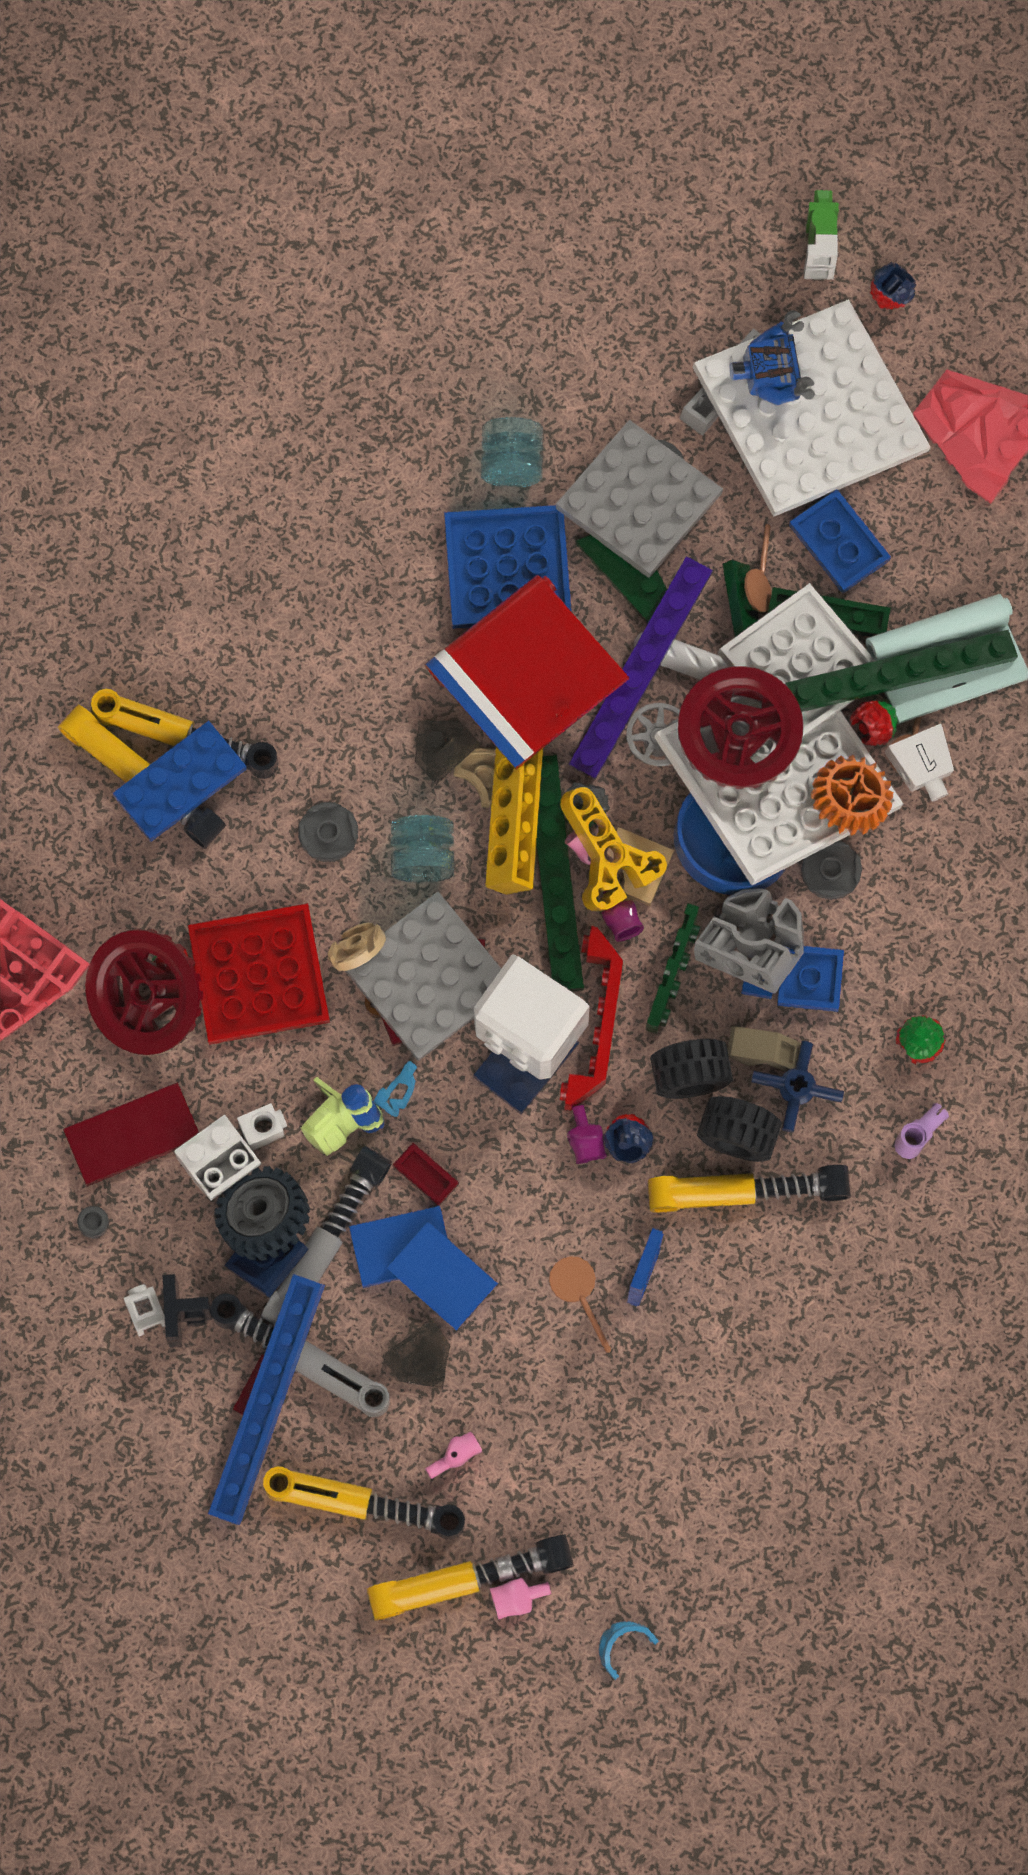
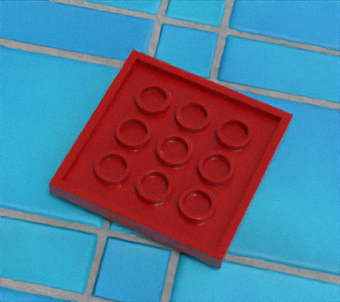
M308 903L188 925L195 970L201 977L199 989L203 991L201 1004L209 1045L330 1023Z

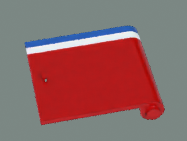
M539 575L533 577L425 663V667L436 682L449 691L516 770L629 680V676L554 593L557 589L547 576L541 578Z

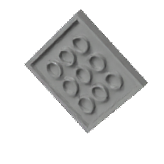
M629 420L556 503L555 509L650 578L720 497L723 488Z
M438 891L384 932L386 941L381 950L372 959L357 968L345 971L417 1061H420L474 1019V1006L501 970V967Z

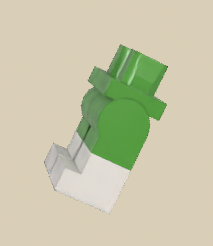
M815 190L814 202H809L806 219V233H809L804 265V279L834 278L838 256L837 218L839 203H832L831 190Z

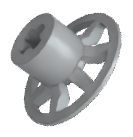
M653 703L640 708L631 717L627 726L626 738L631 752L639 760L652 766L671 765V762L654 738L658 731L678 722V719L668 725L664 723V710L671 711L678 717L680 712L675 706L665 703ZM659 709L656 723L652 724L649 719L642 715L649 710ZM638 719L646 729L645 733L632 735L633 725ZM633 741H643L646 750L644 755L636 749ZM651 755L656 756V757L665 756L666 759H665V760H654V759H651V758H649V757H650Z

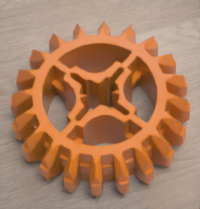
M841 755L837 757L835 762L830 760L826 763L825 767L820 768L817 778L812 783L814 789L811 792V798L815 800L813 809L822 810L819 814V819L827 818L829 820L828 828L835 824L839 826V834L846 828L851 836L855 835L857 830L864 835L869 829H877L879 824L886 820L887 812H890L892 808L890 801L893 798L894 792L889 790L891 781L883 780L885 771L877 772L875 770L877 767L876 762L869 766L866 764L865 757L861 758L858 762L854 755L849 756L847 761ZM840 778H851V780L846 781ZM853 810H869L866 812H852Z

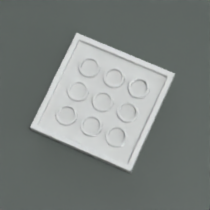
M810 583L718 651L720 657L729 667L745 666L757 668L772 674L784 684L875 661ZM854 700L802 712V739Z

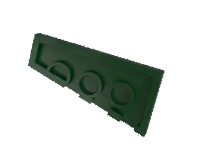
M592 535L577 540L576 545L590 558L595 567L607 577L612 586L630 603V606L648 625L667 591L658 570L648 578Z
M687 903L682 928L678 929L672 949L673 953L668 959L662 984L660 983L651 1008L646 1023V1031L657 1034L660 1026L666 1027L671 1013V1010L666 1009L670 998L676 999L681 985V982L676 981L679 970L686 971L691 954L686 953L689 942L695 944L701 926L696 925L699 911L698 906Z

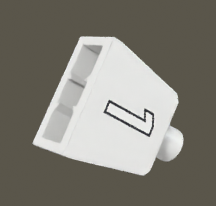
M941 724L887 747L885 750L887 758L911 792L925 786L932 802L948 795L942 779L950 776L954 770Z

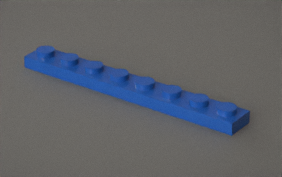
M295 1274L292 1276L208 1512L209 1515L236 1525L241 1524L322 1296L324 1284Z

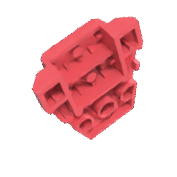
M946 370L912 413L932 442L936 443L945 454L947 462L953 465L961 475V480L966 487L990 504L1008 483L1011 473L1028 452V395Z
M1 899L0 1041L72 990L90 965V963Z

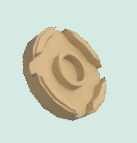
M373 923L356 925L341 935L343 940L339 944L336 941L333 942L328 951V960L338 971L357 968L368 962L381 950L386 941L385 933L378 924L375 926Z

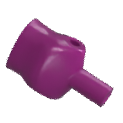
M632 900L621 901L612 908L601 912L606 926L610 929L617 942L634 938L644 930V925L639 920L635 903Z
M584 1105L573 1107L576 1127L567 1132V1138L574 1151L576 1164H584L589 1161L607 1158L601 1126L588 1124Z

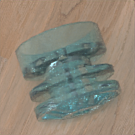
M504 417L490 420L482 426V449L485 452L481 455V478L485 482L495 486L525 487L542 480L543 468L541 466L543 465V456L540 454L543 450L542 425L530 419Z
M432 815L407 816L391 822V834L394 835L391 837V846L399 849L391 853V876L405 882H438L453 877L454 852L447 848L454 845V836L451 835L454 833V822L448 818Z

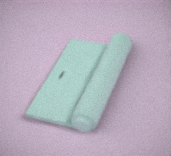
M997 594L866 639L867 651L875 661L1004 630H1009L1018 655L1017 659L1013 662L885 692L889 704L896 709L898 724L1028 680V668L1008 626L1009 615L1013 613L1008 598H1003L1001 594Z

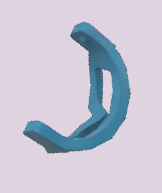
M408 1061L387 1089L381 1088L378 1091L373 1102L391 1116H399V1108L405 1109L414 1091L415 1079L413 1074L417 1066ZM399 1083L408 1086L403 1099H389L390 1094Z
M631 1621L617 1622L602 1634L599 1644L600 1663L614 1680L619 1675L610 1663L612 1645L619 1636L631 1631L644 1633L649 1638V1641L656 1645L659 1640L646 1626Z

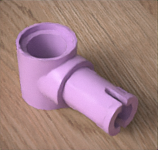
M934 1103L919 1120L915 1119L912 1123H908L903 1127L894 1144L898 1155L906 1159H912L919 1155L924 1145L932 1138V1133L949 1118V1114L945 1109L939 1115H936L942 1107L940 1104ZM910 1136L914 1138L917 1145L909 1144L905 1137Z

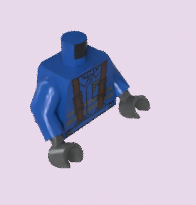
M795 310L789 311L785 315V323L779 322L751 341L743 356L744 361L730 363L731 380L747 379L751 395L759 396L775 405L798 400L800 395L805 399H812L815 396V392L812 389L806 388L815 385L810 377L801 378L793 334H789V330L794 332L803 330L804 323L802 321L792 325L793 320L801 314Z

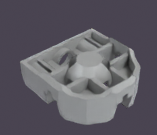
M743 889L727 897L723 903L721 916L719 918L713 917L695 942V960L775 994L804 953L802 913L793 901L787 898L778 906V902L772 900L770 891L766 889ZM768 914H773V921L767 923L766 917ZM773 933L776 936L774 942L770 940ZM788 948L795 950L794 955L790 954Z

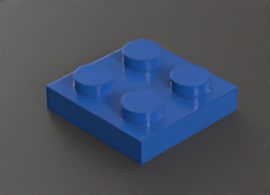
M804 946L803 955L778 989L777 1006L838 1012L844 950ZM788 948L790 954L794 955L795 950Z

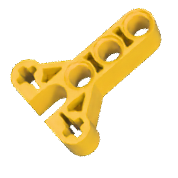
M579 787L567 791L562 796L560 804L562 811L591 859L588 887L584 889L582 894V901L587 909L591 911L606 910L627 898L617 880V872L620 868L626 872L635 889L645 887L665 873L667 862L661 853L657 851L644 852L622 843L590 789ZM575 795L582 798L583 806L581 810L577 809L573 804ZM591 821L595 822L598 826L597 836H593L589 831V823ZM607 847L614 854V859L611 863L604 856V851ZM649 861L652 862V866L649 868V871L640 872L646 868V866L649 864ZM608 891L601 897V902H598L596 897H598L599 892Z

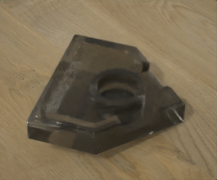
M459 720L418 721L415 762L437 785L480 745V742Z
M433 1319L414 1329L380 1355L399 1382L443 1389L450 1344Z

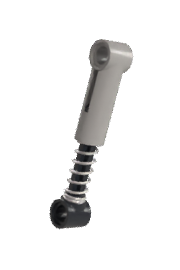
M367 1146L362 1148L350 1169V1173H352V1177H350L351 1183L345 1186V1193L339 1195L340 1201L334 1204V1211L328 1213L329 1219L327 1222L322 1223L323 1229L320 1227L315 1228L305 1244L309 1250L284 1279L278 1291H275L261 1314V1318L275 1326L293 1274L315 1282L320 1281L342 1245L339 1236L342 1231H346L345 1226L347 1223L352 1222L350 1218L353 1213H358L356 1208L359 1204H363L361 1200L364 1195H368L371 1188H378L392 1165L391 1160Z
M229 1293L221 1294L212 1301L211 1314L214 1322L219 1327L243 1332L244 1337L250 1336L254 1342L259 1341L262 1343L263 1348L268 1346L274 1329L272 1324L267 1325L262 1322V1318H255L253 1312L248 1311V1307L241 1304L235 1295ZM224 1305H232L236 1308V1311L232 1317L222 1318L218 1313L220 1308ZM305 1341L295 1371L360 1409L367 1416L379 1417L388 1410L390 1397L387 1388L383 1384L374 1382L308 1341ZM337 1375L338 1377L342 1378L343 1380L360 1389V1391L358 1392L354 1390L353 1388L334 1378V1376ZM376 1392L383 1397L382 1403L377 1407L368 1406L365 1402L366 1397L370 1393Z

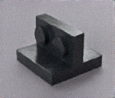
M175 1274L162 1275L166 1339L170 1348L182 1347L181 1322H187V1326L190 1327L206 1325L205 1320H212L211 1304L208 1297L180 1299L179 1284Z

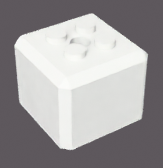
M513 954L474 1006L476 1037L485 1042L484 1045L495 1054L499 1055L501 1053L509 1058L510 1063L522 1072L528 1071L540 1080L552 1077L589 1022V1005L583 999L519 956Z

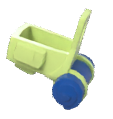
M318 1077L313 1080L328 1099L302 1125L301 1130L305 1138L326 1156L342 1147L347 1142L346 1138L356 1129L360 1128L366 1133H373L384 1127L382 1111L375 1105L371 1095L363 1086L358 1084L350 1085L341 1095Z

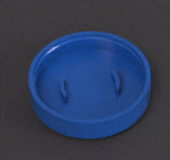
M689 793L685 798L674 825V845L682 866L698 883L715 892L733 895L743 889H765L775 883L785 872L786 868L752 886L692 794Z

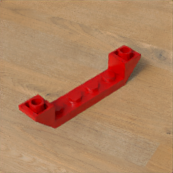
M591 926L590 935L583 936L581 953L587 954L586 963L610 966V968L604 967L601 986H607L606 997H599L597 1015H601L603 1018L601 1027L595 1026L593 1045H598L597 1057H590L588 1074L594 1075V1077L569 1074L568 1083L562 1082L559 1100L565 1101L564 1110L569 1111L606 1084L623 967V959L599 928Z

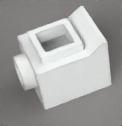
M139 1285L128 1291L129 1296L125 1297L124 1301L138 1336L140 1337L145 1334L143 1330L160 1323L164 1327L165 1316L153 1286L146 1288V1285Z

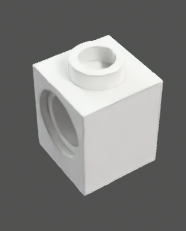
M271 1103L237 1117L247 1145L252 1151L285 1137L282 1129L287 1127L281 1110L275 1111ZM267 1120L272 1123V1128L268 1132L261 1133L255 1129L256 1124L259 1121Z

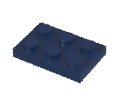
M576 1041V1043L571 1048L569 1053L566 1055L564 1060L561 1062L559 1067L556 1069L554 1074L559 1070V1068L564 1064L568 1057L577 1048V1046L579 1045L578 1041ZM494 1052L489 1055L473 1075L477 1081L521 1115L551 1079L540 1080L528 1071L522 1072L510 1063L509 1058L501 1053L498 1055Z

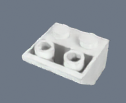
M226 1115L220 1117L174 1150L177 1160L210 1200H213L261 1165L259 1159Z

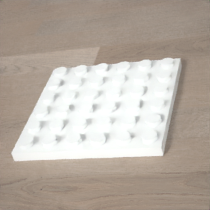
M849 300L792 322L793 325L798 321H802L804 323L803 330L799 332L789 330V334H793L801 378L810 377L815 385L806 388L812 389L815 392V396L812 399H805L800 395L798 400L775 405L759 396L751 395L747 379L731 380L730 363L744 361L743 356L746 348L755 338L694 362L693 369L773 517L832 493L836 489L839 490L928 452L931 448Z
M746 697L731 698V702L761 708V704L754 699ZM841 711L802 739L796 758L785 772L777 776L774 781L761 784L757 788L744 787L743 789H735V787L730 786L722 787L710 779L708 781L703 778L699 771L691 767L689 760L681 750V744L678 740V722L658 731L654 737L752 886L850 835L849 830L846 828L839 834V826L835 824L828 828L829 820L827 818L819 819V814L822 810L813 809L815 800L811 798V792L814 789L812 783L817 778L820 768L825 767L826 763L830 760L835 762L837 757L841 755L846 761L849 756L854 755L858 762L861 758L865 757L867 765L870 766L875 763ZM737 721L731 727L732 731L739 736H743L749 731V726L743 721ZM710 726L700 728L706 748L711 754L718 752ZM769 739L751 760L757 763L765 759L775 749L777 744ZM876 764L877 767L875 770L877 772H881L880 768ZM840 778L846 781L851 780V778ZM892 786L889 788L890 791L894 792L893 798L890 801L892 808L890 812H887V815L900 809L903 805ZM853 810L852 812H866L869 810Z

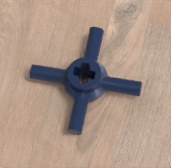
M801 1041L796 1068L788 1070L782 1077L753 1071L752 1083L778 1088L783 1099L788 1102L782 1130L785 1132H794L800 1105L808 1103L813 1097L842 1103L844 1091L816 1085L814 1077L808 1072L813 1043L808 1041ZM795 1081L802 1082L801 1087L806 1088H801L800 1092L793 1091L794 1086L790 1085H794Z

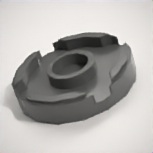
M322 802L312 806L301 818L298 825L299 841L303 850L312 858L322 862H335L345 858L354 849L358 841V824L354 815L340 804Z
M837 841L804 858L801 873L803 882L812 893L820 898L834 900L844 898L854 891L860 882L862 865L860 857L848 844L843 841Z

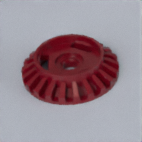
M735 666L708 674L691 688L679 712L678 740L680 741L684 756L689 760L691 767L699 771L703 778L716 782L718 786L735 787V789H743L744 787L757 788L761 784L774 781L777 776L790 767L802 743L803 716L797 699L780 679L757 668ZM746 697L762 703L761 708L739 704L731 702V698ZM737 721H743L749 726V731L743 736L736 735L732 731V725ZM710 726L718 752L713 754L709 752L704 744L700 728ZM769 739L777 744L775 749L765 759L757 763L751 760Z
M132 929L116 934L106 940L92 957L85 982L88 1008L99 1030L114 1045L138 1055L163 1053L187 1039L186 1036L196 1027L195 1021L202 1011L199 1005L200 1000L203 999V991L199 989L200 974H196L193 968L195 962L192 957L188 958L184 953L185 948L181 944H175L171 941L172 937L167 934H159L157 930ZM149 953L162 959L170 967L171 971L147 959ZM120 976L123 984L124 1002L120 993ZM141 983L148 985L151 990V996L148 1000L140 996L139 986ZM171 1007H174L176 1013L172 1020L162 1028H159L154 1020Z

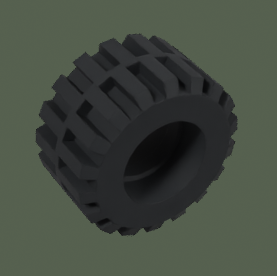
M716 1039L683 1041L661 1048L650 1057L657 1095L661 1097L682 1099L702 1096L721 1090L733 1081L727 1046L724 1041Z
M726 1096L711 1097L708 1099L697 1131V1137L707 1146L726 1155L753 1162L768 1161L771 1159L782 1122L772 1112L748 1101Z

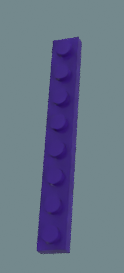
M687 556L685 557L622 669L629 676V680L606 697L572 757L569 766L596 780L711 577L713 570Z

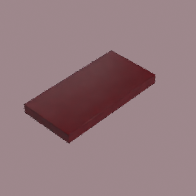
M178 1082L63 1129L86 1187L171 1153L199 1133Z

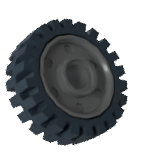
M264 1166L263 1171L257 1167L252 1171V1175L247 1174L242 1180L233 1184L231 1189L228 1188L222 1192L225 1198L218 1197L216 1204L219 1208H215L214 1215L217 1218L215 1219V1224L219 1233L233 1251L243 1258L246 1256L250 1260H255L256 1256L260 1261L267 1260V1254L272 1258L278 1257L279 1249H282L284 1253L289 1251L290 1248L287 1244L291 1242L295 1245L299 1241L296 1234L304 1235L306 1228L303 1224H308L310 1219L307 1214L310 1213V1206L307 1203L308 1199L302 1188L289 1173H284L276 1167L273 1170L270 1166Z

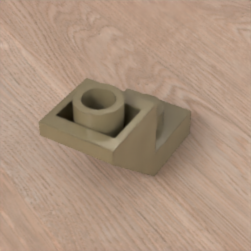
M735 1026L731 1027L727 1051L729 1058L745 1065L751 1066L766 1063L787 1072L790 1069L796 1068L801 1042L778 1032Z

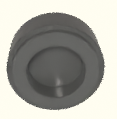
M98 1206L84 1208L77 1218L78 1228L88 1238L103 1236L109 1227L107 1213Z

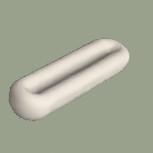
M641 632L640 634H638L637 637L635 638L634 648H635L637 642L639 641V639H640V637H641V635H642L643 632ZM674 640L661 663V666L699 680L712 672L729 667L719 655L678 640Z

